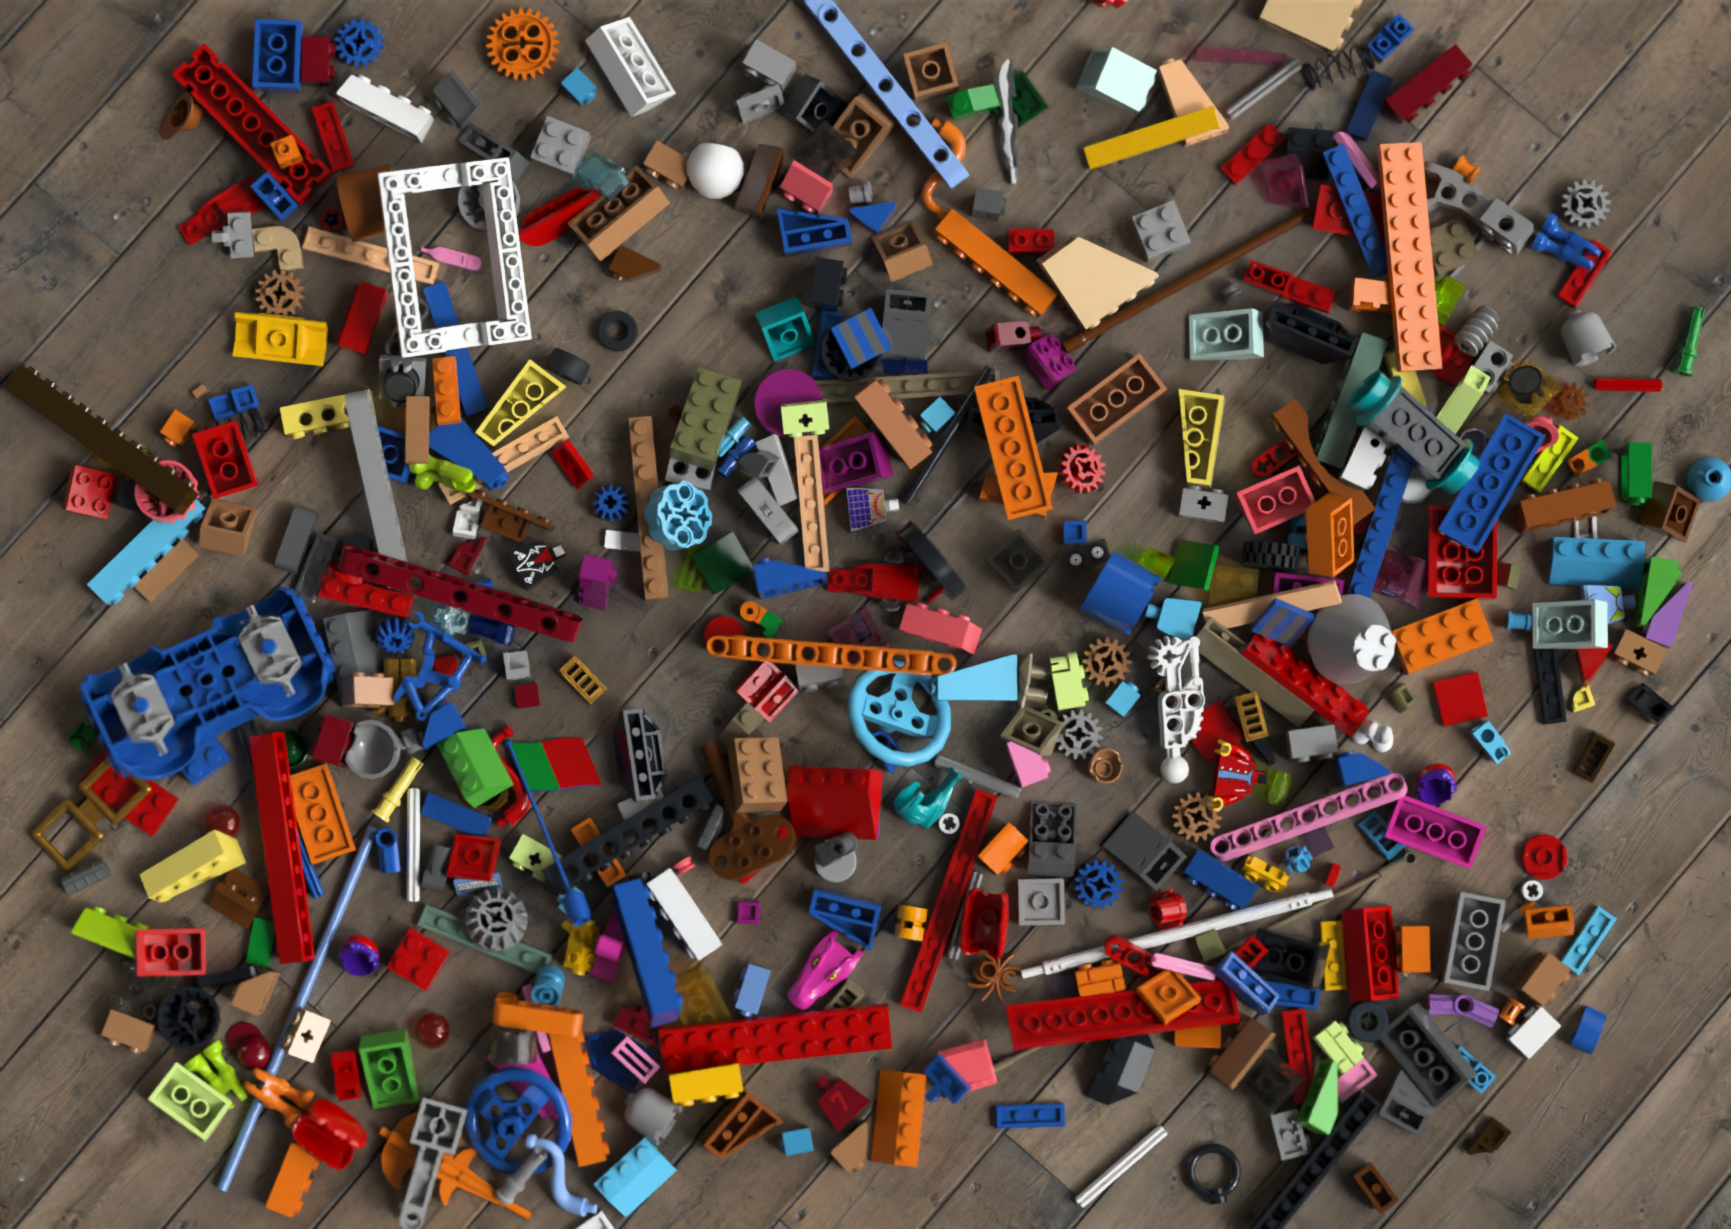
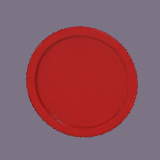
M727 616L718 617L712 620L705 629V645L707 647L708 640L717 635L745 636L744 629L734 618ZM717 639L714 647L718 652H721L724 644L721 640Z

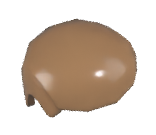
M1104 748L1091 756L1088 762V770L1094 781L1100 784H1109L1120 777L1123 764L1117 751L1111 748Z

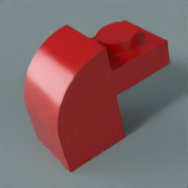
M344 1050L338 1053H331L338 1101L361 1099V1077L358 1056L355 1055L354 1051Z

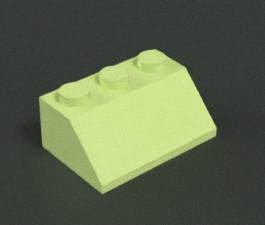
M177 1062L148 1099L150 1104L204 1143L217 1128L232 1105L231 1101Z

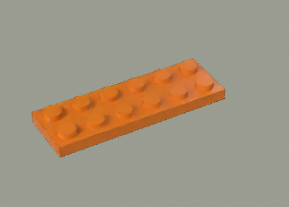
M1019 376L975 386L974 390L1007 520L1051 510L1052 505Z

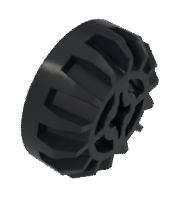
M842 320V321H840V322L834 324V325L831 326L830 328H832V327H834V326H836V325H838V324H840V323H842V322H844V321H846V320ZM830 328L825 332L820 341L819 356L822 359L825 370L829 371L834 378L845 381H857L875 371L880 363L882 354L850 369L840 348L835 346L836 340ZM833 349L838 350L839 357L842 359L841 365L835 360Z
M182 987L169 993L160 1004L157 1014L158 1027L163 1037L170 1044L182 1049H194L208 1044L217 1035L222 1022L221 1008L214 999L215 997L204 989L197 987ZM191 1001L201 1004L206 1011L200 1012L197 1008L192 1007ZM181 1006V1012L179 1013L178 1020L176 1021V1013L179 1007ZM188 1012L195 1015V1018L192 1019V1024L190 1021L185 1020ZM207 1014V1023L200 1031L199 1024L201 1023L202 1016ZM180 1023L181 1026L188 1028L189 1033L182 1031L177 1024Z

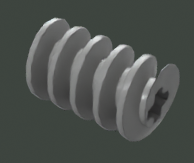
M1479 306L1460 329V332L1456 334V345L1467 355L1476 356L1478 350L1483 348V344L1488 341V338L1493 335V331L1498 328L1499 316L1497 313L1486 306Z

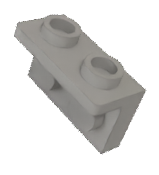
M1297 1108L1270 1115L1281 1160L1309 1154L1308 1148H1311L1308 1134L1304 1135L1302 1125L1296 1123L1299 1115Z

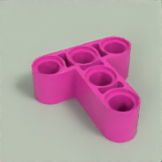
M615 913L611 914L605 933L600 937L595 952L597 956L590 974L592 977L610 983L613 982L626 945Z

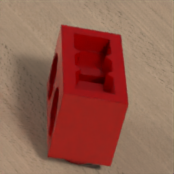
M1054 229L1008 230V253L1011 256H1043L1054 248Z

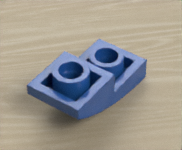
M1400 14L1393 18L1368 43L1373 57L1380 64L1415 30Z

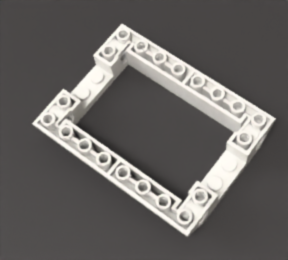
M509 157L379 173L378 181L401 357L532 339ZM481 184L498 319L421 330L404 193Z

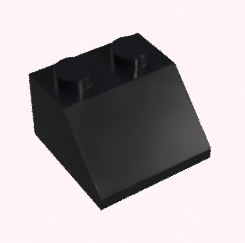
M804 74L780 112L794 124L823 141L847 103L821 80Z
M1288 127L1285 139L1283 177L1328 180L1329 171L1321 152L1333 148L1334 131Z

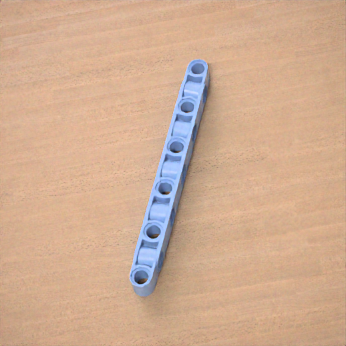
M802 0L948 187L952 189L967 178L969 174L833 0ZM829 13L836 14L835 20L831 22L826 21L825 16ZM860 47L864 50L861 56L856 57L852 55V51L855 48ZM888 82L891 84V88L888 91H881L879 89L880 85ZM916 117L919 119V122L916 126L911 127L907 125L908 119ZM939 152L947 155L946 159L941 162L934 159L935 155Z

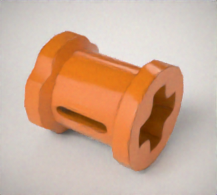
M1462 155L1452 170L1464 176L1467 180L1466 183L1470 184L1481 167H1475Z
M1507 996V1002L1497 1017L1514 1026V1020L1519 1012L1525 1009V1006Z

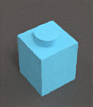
M939 397L920 415L922 420L920 424L928 433L933 431L936 434L953 418L955 412Z
M1122 681L1105 702V705L1123 718L1141 696L1137 693L1139 689L1130 681L1127 683Z

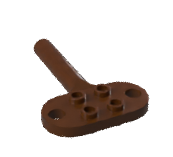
M717 741L703 745L700 749L733 825L732 830L716 840L711 847L709 853L710 867L722 879L739 880L789 855L795 846V830L788 820L779 815L770 814L756 820H751L747 812L736 813L731 774ZM781 827L788 829V835L784 839H779L777 834ZM725 856L727 864L724 868L719 869L717 867V860Z

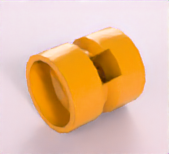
M898 905L897 918L899 923L895 924L894 937L923 941L924 928L922 923L926 922L928 909ZM908 921L914 922L912 929L907 928Z

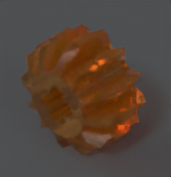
M1575 382L1571 383L1570 388L1567 383L1562 384V389H1555V393L1558 396L1551 397V401L1557 402V404L1552 406V410L1560 409L1557 413L1558 417L1565 413V421H1569L1571 415L1574 420H1578L1579 414L1585 415L1587 413L1583 407H1589L1590 403L1584 401V399H1587L1590 395L1589 393L1582 395L1583 386L1576 390ZM1574 398L1573 404L1568 406V399Z

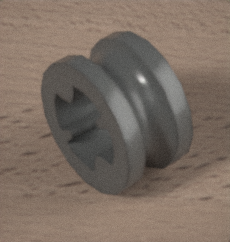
M1235 283L1220 292V295L1225 296L1224 301L1227 303L1241 295L1243 291L1239 290L1238 283Z

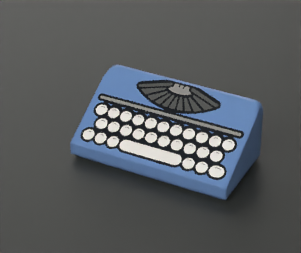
M498 872L494 873L492 882L468 879L454 880L455 889L459 897L482 894L487 889L489 891L496 890L497 888L503 889L501 874Z

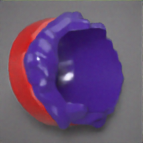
M1440 763L1425 767L1417 777L1415 795L1422 802L1429 805H1437L1451 800L1452 794L1457 791L1453 770L1449 766Z
M363 935L350 936L342 943L338 959L341 960L344 971L349 972L351 975L365 977L373 973L380 966L378 962L379 950L369 937Z

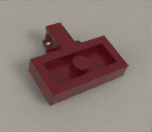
M623 1004L612 1026L654 1046L659 1037V1028L663 1027L664 1024L651 1027L644 1004L642 1007L637 1005L635 1010Z

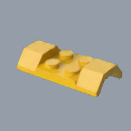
M235 312L236 336L233 349L234 357L315 366L324 365L328 333L326 322L264 313Z

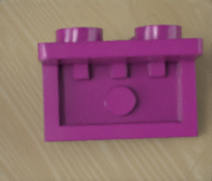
M1052 333L1030 344L1028 349L1021 354L1047 391L1077 371L1073 359L1067 355L1060 341Z

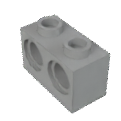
M1491 340L1486 344L1473 365L1491 377L1489 384H1487L1483 392L1485 396L1490 391L1494 393L1501 383L1498 380L1502 372L1507 374L1513 365V362L1510 361L1513 354ZM1494 354L1500 356L1502 360L1501 365H1494L1491 362V356Z
M670 458L665 482L672 484L686 481L690 482L698 490L711 492L716 464L713 471L708 470L709 474L706 478L699 479L696 476V471L701 467ZM677 463H684L686 465V471L683 474H676L673 469Z

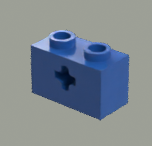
M268 171L250 186L251 191L281 224L299 209L298 204Z

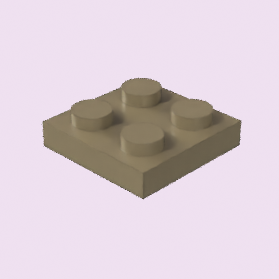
M1464 217L1430 229L1432 261L1437 276L1480 259Z

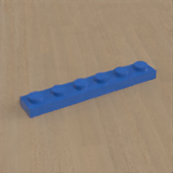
M1340 144L1321 152L1371 278L1374 279L1388 273L1385 245L1345 145Z

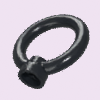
M1206 1144L1196 1149L1189 1157L1186 1165V1177L1194 1192L1209 1199V1205L1228 1202L1227 1195L1235 1190L1240 1181L1241 1166L1237 1156L1229 1148L1220 1144ZM1209 1153H1218L1229 1161L1232 1175L1227 1185L1213 1190L1206 1189L1200 1185L1195 1176V1167L1202 1156Z

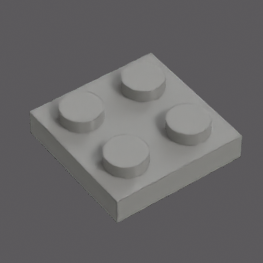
M779 84L774 86L767 85L757 93H747L742 95L739 100H736L743 124L778 111L784 106Z
M1018 879L1019 925H1065L1064 879Z

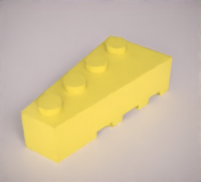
M1179 389L1188 485L1211 489L1225 398L1224 395Z
M213 830L139 875L148 898L161 903L241 866L246 861L237 839Z

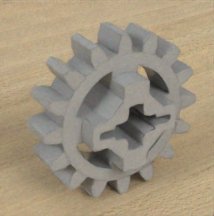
M1586 179L1582 180L1581 185L1576 181L1573 183L1574 189L1568 187L1565 190L1569 195H1563L1561 198L1566 201V203L1560 206V208L1566 209L1563 217L1569 216L1571 218L1568 222L1569 224L1574 221L1577 222L1576 228L1578 229L1584 224L1587 230L1590 228L1591 223L1594 227H1597L1599 225L1598 220L1603 222L1606 219L1603 214L1610 212V209L1606 208V206L1611 203V200H1605L1609 193L1601 192L1602 184L1595 187L1594 180L1589 185ZM1581 190H1588L1591 193L1583 194ZM1597 197L1600 201V207L1597 206ZM1571 200L1575 204V211L1572 209ZM1587 200L1589 202L1588 207L1583 208V202ZM1582 215H1589L1590 217H1593V218L1584 219V218H1581V216H1582Z
M1072 710L1070 713L1071 717L1065 714L1062 716L1064 722L1057 742L1061 743L1058 750L1065 749L1066 757L1072 753L1075 760L1078 754H1081V757L1085 759L1086 752L1093 755L1094 751L1092 748H1100L1097 740H1102L1103 736L1098 735V732L1103 730V728L1096 727L1099 720L1095 719L1092 721V713L1083 716L1084 712L1080 710L1079 715H1076L1074 710ZM1076 720L1073 728L1065 729L1067 723ZM1084 721L1092 727L1093 732H1089L1085 728ZM1079 728L1081 729L1082 734L1088 735L1089 737H1081L1080 740L1077 741L1075 736H1072V734L1068 733L1076 732ZM1063 737L1069 738L1072 742V748L1065 743ZM1086 740L1092 741L1087 748L1081 750L1083 742Z

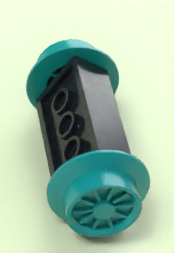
M1376 371L1369 375L1355 389L1348 402V405L1357 412L1356 425L1364 426L1367 424L1427 478L1426 487L1429 490L1440 487L1447 494H1453L1460 490L1472 478L1479 466V460L1471 453L1473 442L1470 439L1461 440L1401 386L1402 378L1397 375L1388 379L1381 371Z

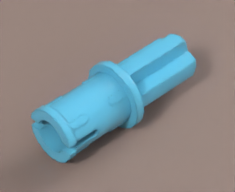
M740 416L732 427L727 430L718 455L719 457H722L734 443L738 444L739 438L751 427V424L744 417Z

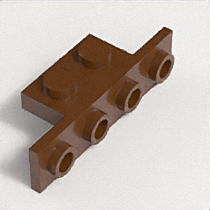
M476 489L475 492H471L467 496L488 505L480 527L520 544H523L530 524L550 532L555 528V526L551 525V520L539 516L538 519L530 516V511L521 507L515 510L508 507L510 503L502 499L491 500L487 498L488 494Z

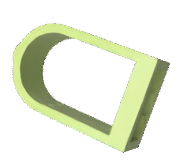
M1472 365L1437 416L1454 434H1456L1482 396L1491 378Z

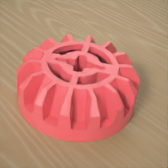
M171 460L159 462L162 467L165 468L168 465L178 472L176 477L180 480L185 477L195 485L193 489L199 494L197 491V480L184 465ZM136 483L135 499L138 507L145 515L158 523L167 522L173 524L179 518L183 520L187 517L186 513L190 509L194 510L196 507L193 502L185 514L181 516L161 500H159L158 505L156 497Z

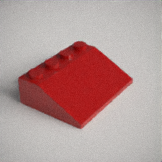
M1429 506L1428 597L1495 600L1497 598L1498 519L1481 549L1476 554L1437 531L1451 506Z
M788 766L787 794L795 835L798 837L834 838L845 832H851L859 840H878L883 771L856 768Z

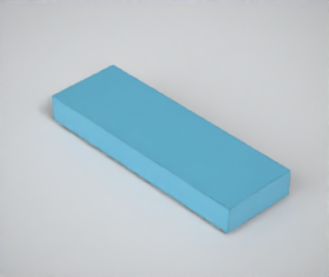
M1596 906L1560 961L1579 976L1617 918L1601 907Z

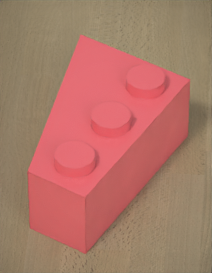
M918 602L915 603V606L907 604L900 624V631L931 642L934 641L947 645V647L953 649L958 648L972 655L975 654L982 629L969 622V617L957 614L956 618L948 616L949 612L936 608V611L928 610V605Z

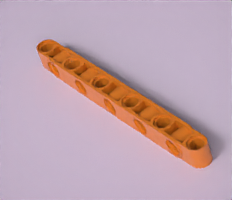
M717 635L711 637L707 642V650L711 655L739 660L923 675H946L953 672L957 665L956 659L952 654L929 650L744 635ZM717 639L721 640L724 644L721 652H718L714 647ZM761 643H765L769 648L766 656L762 655L759 651ZM806 647L813 649L814 656L812 659L805 657L804 649ZM852 650L859 654L857 663H853L849 659V653ZM897 654H901L905 660L901 667L897 666L894 662ZM942 658L949 660L950 668L948 670H943L940 667L939 663Z

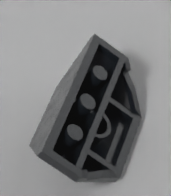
M1300 305L1273 306L1266 323L1280 347L1320 364L1351 359L1357 343L1356 338L1352 337L1340 322Z
M1025 398L1037 444L1060 429L1059 408L1052 407L1038 398ZM979 405L974 408L968 409V427L971 432L987 441Z
M643 708L620 711L612 736L619 782L634 802L656 799L667 777L661 729L645 714L646 712Z
M1149 1035L1110 1038L1086 1097L1110 1105L1139 1093L1155 1053V1048Z

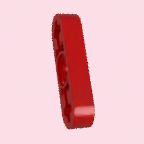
M1286 438L1252 462L1251 472L1255 477H1267L1298 455L1295 450H1293L1295 453L1291 454L1290 449L1284 444ZM1277 448H1282L1286 451V458L1282 461H1278L1274 457V451ZM1269 455L1270 460L1276 466L1273 467L1271 463L1265 468L1266 473H1263L1262 471L1257 472V462L1264 464L1266 461L1269 460L1265 456Z
M1110 935L1104 940L1103 946L1110 958L1151 979L1163 971L1162 968L1158 967L1149 970L1144 960L1148 965L1152 966L1151 959L1153 954L1121 936ZM1118 943V946H1119V948L1121 949V950H1119V949H1117V948L1114 947V948L1111 950L1110 945H1111V944H1112V945H1116V944ZM1132 952L1140 954L1136 961H1129L1127 959L1128 955Z

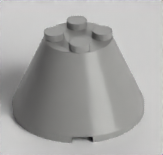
M1359 594L1340 595L1341 604L1321 608L1315 615V620L1311 623L1308 632V653L1312 657L1314 668L1324 678L1337 684H1356L1366 680L1379 670L1385 669L1392 659L1395 650L1396 638L1392 635L1386 614L1375 601Z

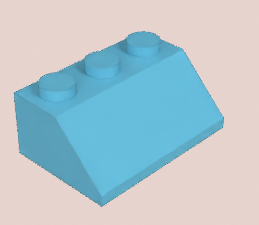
M643 1138L594 1183V1186L618 1211L627 1217L677 1170L651 1141Z

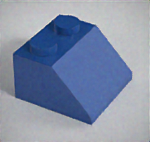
M444 701L434 707L435 712L430 715L422 744L425 750L430 751L453 734L468 729L459 710L452 702Z

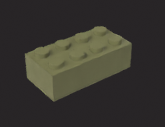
M698 367L670 447L669 458L710 471L714 470L741 392V380Z

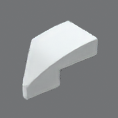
M472 500L467 504L464 503L459 506L460 510L456 514L453 536L475 540L482 506L481 502Z

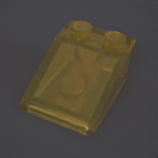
M706 962L675 976V992H680L683 1001L681 1012H679L683 1025L733 1020Z

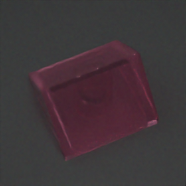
M1295 153L1262 162L1269 204L1300 208L1309 207L1303 167Z

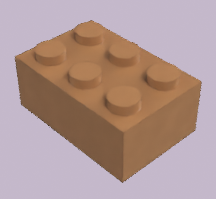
M779 737L734 738L727 749L736 813L781 811L787 803Z

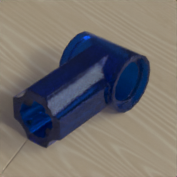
M473 614L468 633L511 646L517 626Z

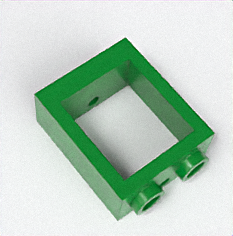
M1627 443L1621 447V502H1627L1628 506H1641L1646 500L1652 498V443Z

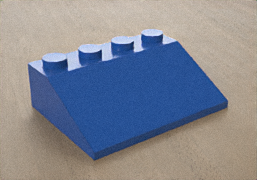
M770 558L757 560V565H753L761 600L827 584V575L823 571L776 560L770 561Z

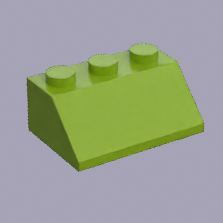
M95 905L92 908L84 909L71 934L136 958V930H145L149 926L136 922L135 925L127 923L128 918L116 913L112 917L105 914L106 909Z

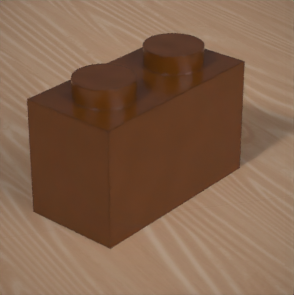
M1367 1162L1351 1174V1177L1377 1213L1382 1214L1399 1201L1372 1162Z

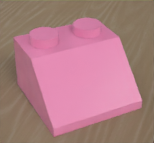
M1013 742L1005 745L1021 788L1048 778L1047 773H1050L1051 770L1047 759L1042 760L1041 755Z

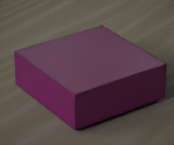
M737 901V924L760 925L761 902Z

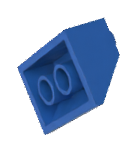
M1354 750L1335 755L1336 760L1331 761L1338 788L1390 774L1388 768L1362 753L1355 754Z

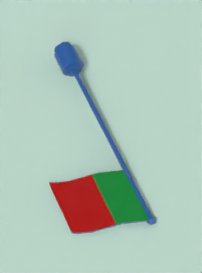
M560 738L537 743H513L512 740H506L504 745L509 749L567 893L564 894L561 903L569 922H572L573 926H581L590 921L589 915L591 912L583 893L571 890L531 792L560 791L582 786L603 787L582 738Z

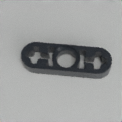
M258 965L197 976L192 979L194 987L202 988L260 976Z

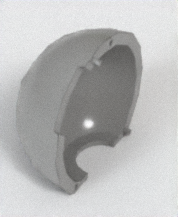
M366 720L358 722L354 729V743L347 751L345 757L346 763L354 773L362 778L375 779L383 777L398 763L400 757L399 739L392 728L380 721Z

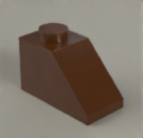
M620 245L608 269L612 273V278L623 283L624 280L632 282L661 271L662 265Z

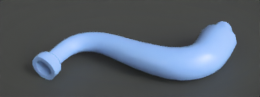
M529 1134L526 1140L527 1148L534 1149L535 1147H540L549 1151L552 1156L550 1187L555 1202L563 1210L579 1216H585L587 1212L595 1214L597 1211L596 1204L589 1203L588 1198L573 1196L567 1191L564 1157L560 1148L549 1140L540 1139L536 1135Z

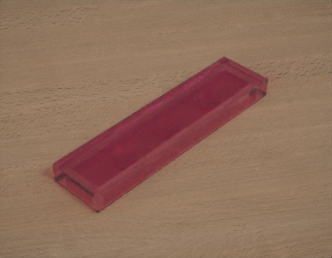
M1197 48L1194 61L1284 66L1287 61V54Z

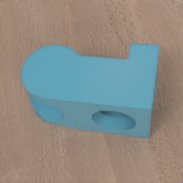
M1482 720L1468 732L1494 764H1499L1511 754L1504 740L1489 721Z

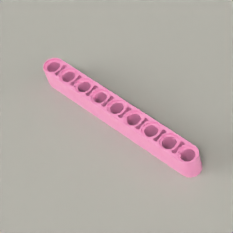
M1400 774L1386 775L1220 835L1211 842V850L1218 860L1223 862L1401 799L1407 793L1406 782ZM1394 782L1402 784L1400 789L1395 791L1391 790L1390 786ZM1372 790L1380 791L1376 798H1370L1368 795ZM1350 798L1358 799L1354 806H1348L1347 801ZM1328 806H1336L1334 813H1325ZM1308 813L1315 815L1314 819L1310 822L1303 820L1304 816ZM1284 822H1293V825L1290 829H1282V825ZM1264 829L1271 830V834L1268 837L1260 836ZM1242 837L1250 838L1246 845H1239V840ZM1220 845H1228L1224 853L1217 852Z

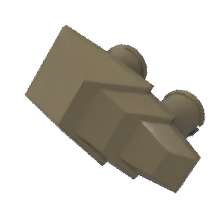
M1032 653L1021 655L1017 661L1016 709L1023 708L1027 700L1043 704L1047 701V689L1029 687L1031 678L1048 681L1051 669L1050 667L1033 665Z

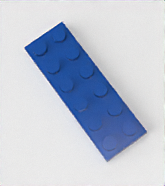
M1505 413L1478 459V469L1460 490L1437 531L1477 554L1540 447L1545 435Z

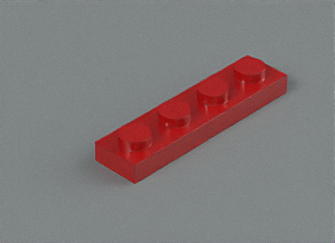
M1305 1009L1282 1011L1294 1103H1302L1314 1079Z

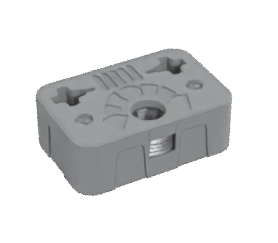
M756 476L737 490L780 545L799 532L794 523Z

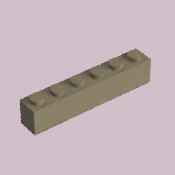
M1212 617L1209 618L1196 635L1200 640V645L1198 646L1199 654L1206 657L1216 667L1230 675L1233 680L1250 690L1251 693L1257 691L1260 699L1266 702L1269 707L1278 711L1289 722L1300 728L1314 711L1313 708L1241 654L1248 644Z

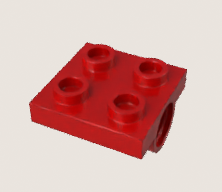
M72 465L62 510L84 516L107 519L117 475Z

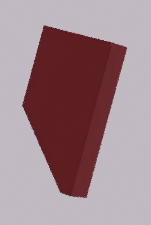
M482 537L458 545L448 567L469 576L487 538Z

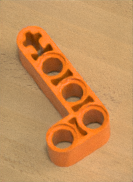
M500 992L494 1000L492 1023L495 1025L571 1037L581 1035L583 1011L520 1001L518 1000V995L510 992Z

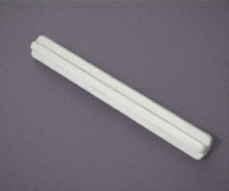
M409 788L407 790L406 899L409 902L419 901L420 789Z
M1160 1125L1157 1126L1077 1195L1075 1201L1080 1207H1085L1167 1135L1165 1129Z

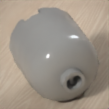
M1576 310L1568 315L1569 319L1561 327V337L1575 367L1578 365L1583 367L1599 360L1598 355L1603 352L1609 355L1616 349V345L1602 319L1592 311L1581 312V310Z
M643 1088L636 1094L630 1093L624 1104L627 1107L624 1118L629 1126L658 1146L660 1143L659 1137L665 1139L676 1123L674 1119L676 1112L681 1114L683 1108L656 1090Z

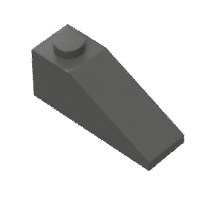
M472 123L458 140L460 144L483 160L509 157L511 178L517 181L529 164L516 150Z

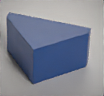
M895 202L850 208V216L877 235L895 211Z

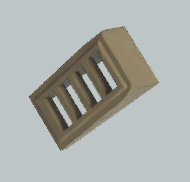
M848 978L822 1010L836 1009L833 1005L834 1003H837L841 1008L855 1007L866 992ZM846 989L850 990L857 997L854 998L846 991ZM842 995V996H843L844 998H846L851 1004H850V1005L846 1004V1003H845L842 999H840L839 997Z

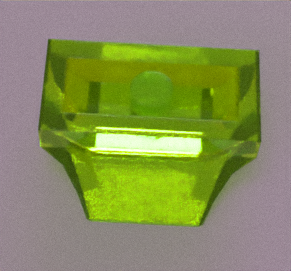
M1448 275L1443 279L1434 281L1438 324L1444 326L1467 287Z

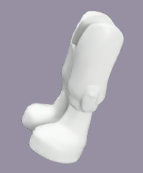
M1366 720L1362 722L1357 732L1352 736V740L1359 745H1363L1371 740L1373 741L1374 749L1384 753L1393 745L1392 729L1388 725H1380L1374 720Z

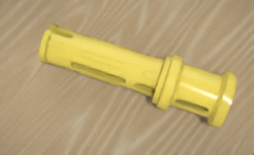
M411 756L388 792L382 794V800L376 809H372L371 812L388 823L390 821L389 817L396 806H400V799L424 764Z

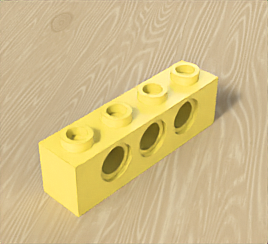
M369 390L370 395H371V399H372V404H373V408H374L375 417H376V419H377L376 411H375V406H374V401H373V396H372V392ZM345 394L280 407L285 435L287 437L291 436L292 439L303 438L305 433L314 432V435L327 433V429L336 427V430L350 428L349 417L345 413ZM327 410H333L335 413L331 421L323 419V414ZM306 414H310L312 422L307 426L302 425L301 418Z

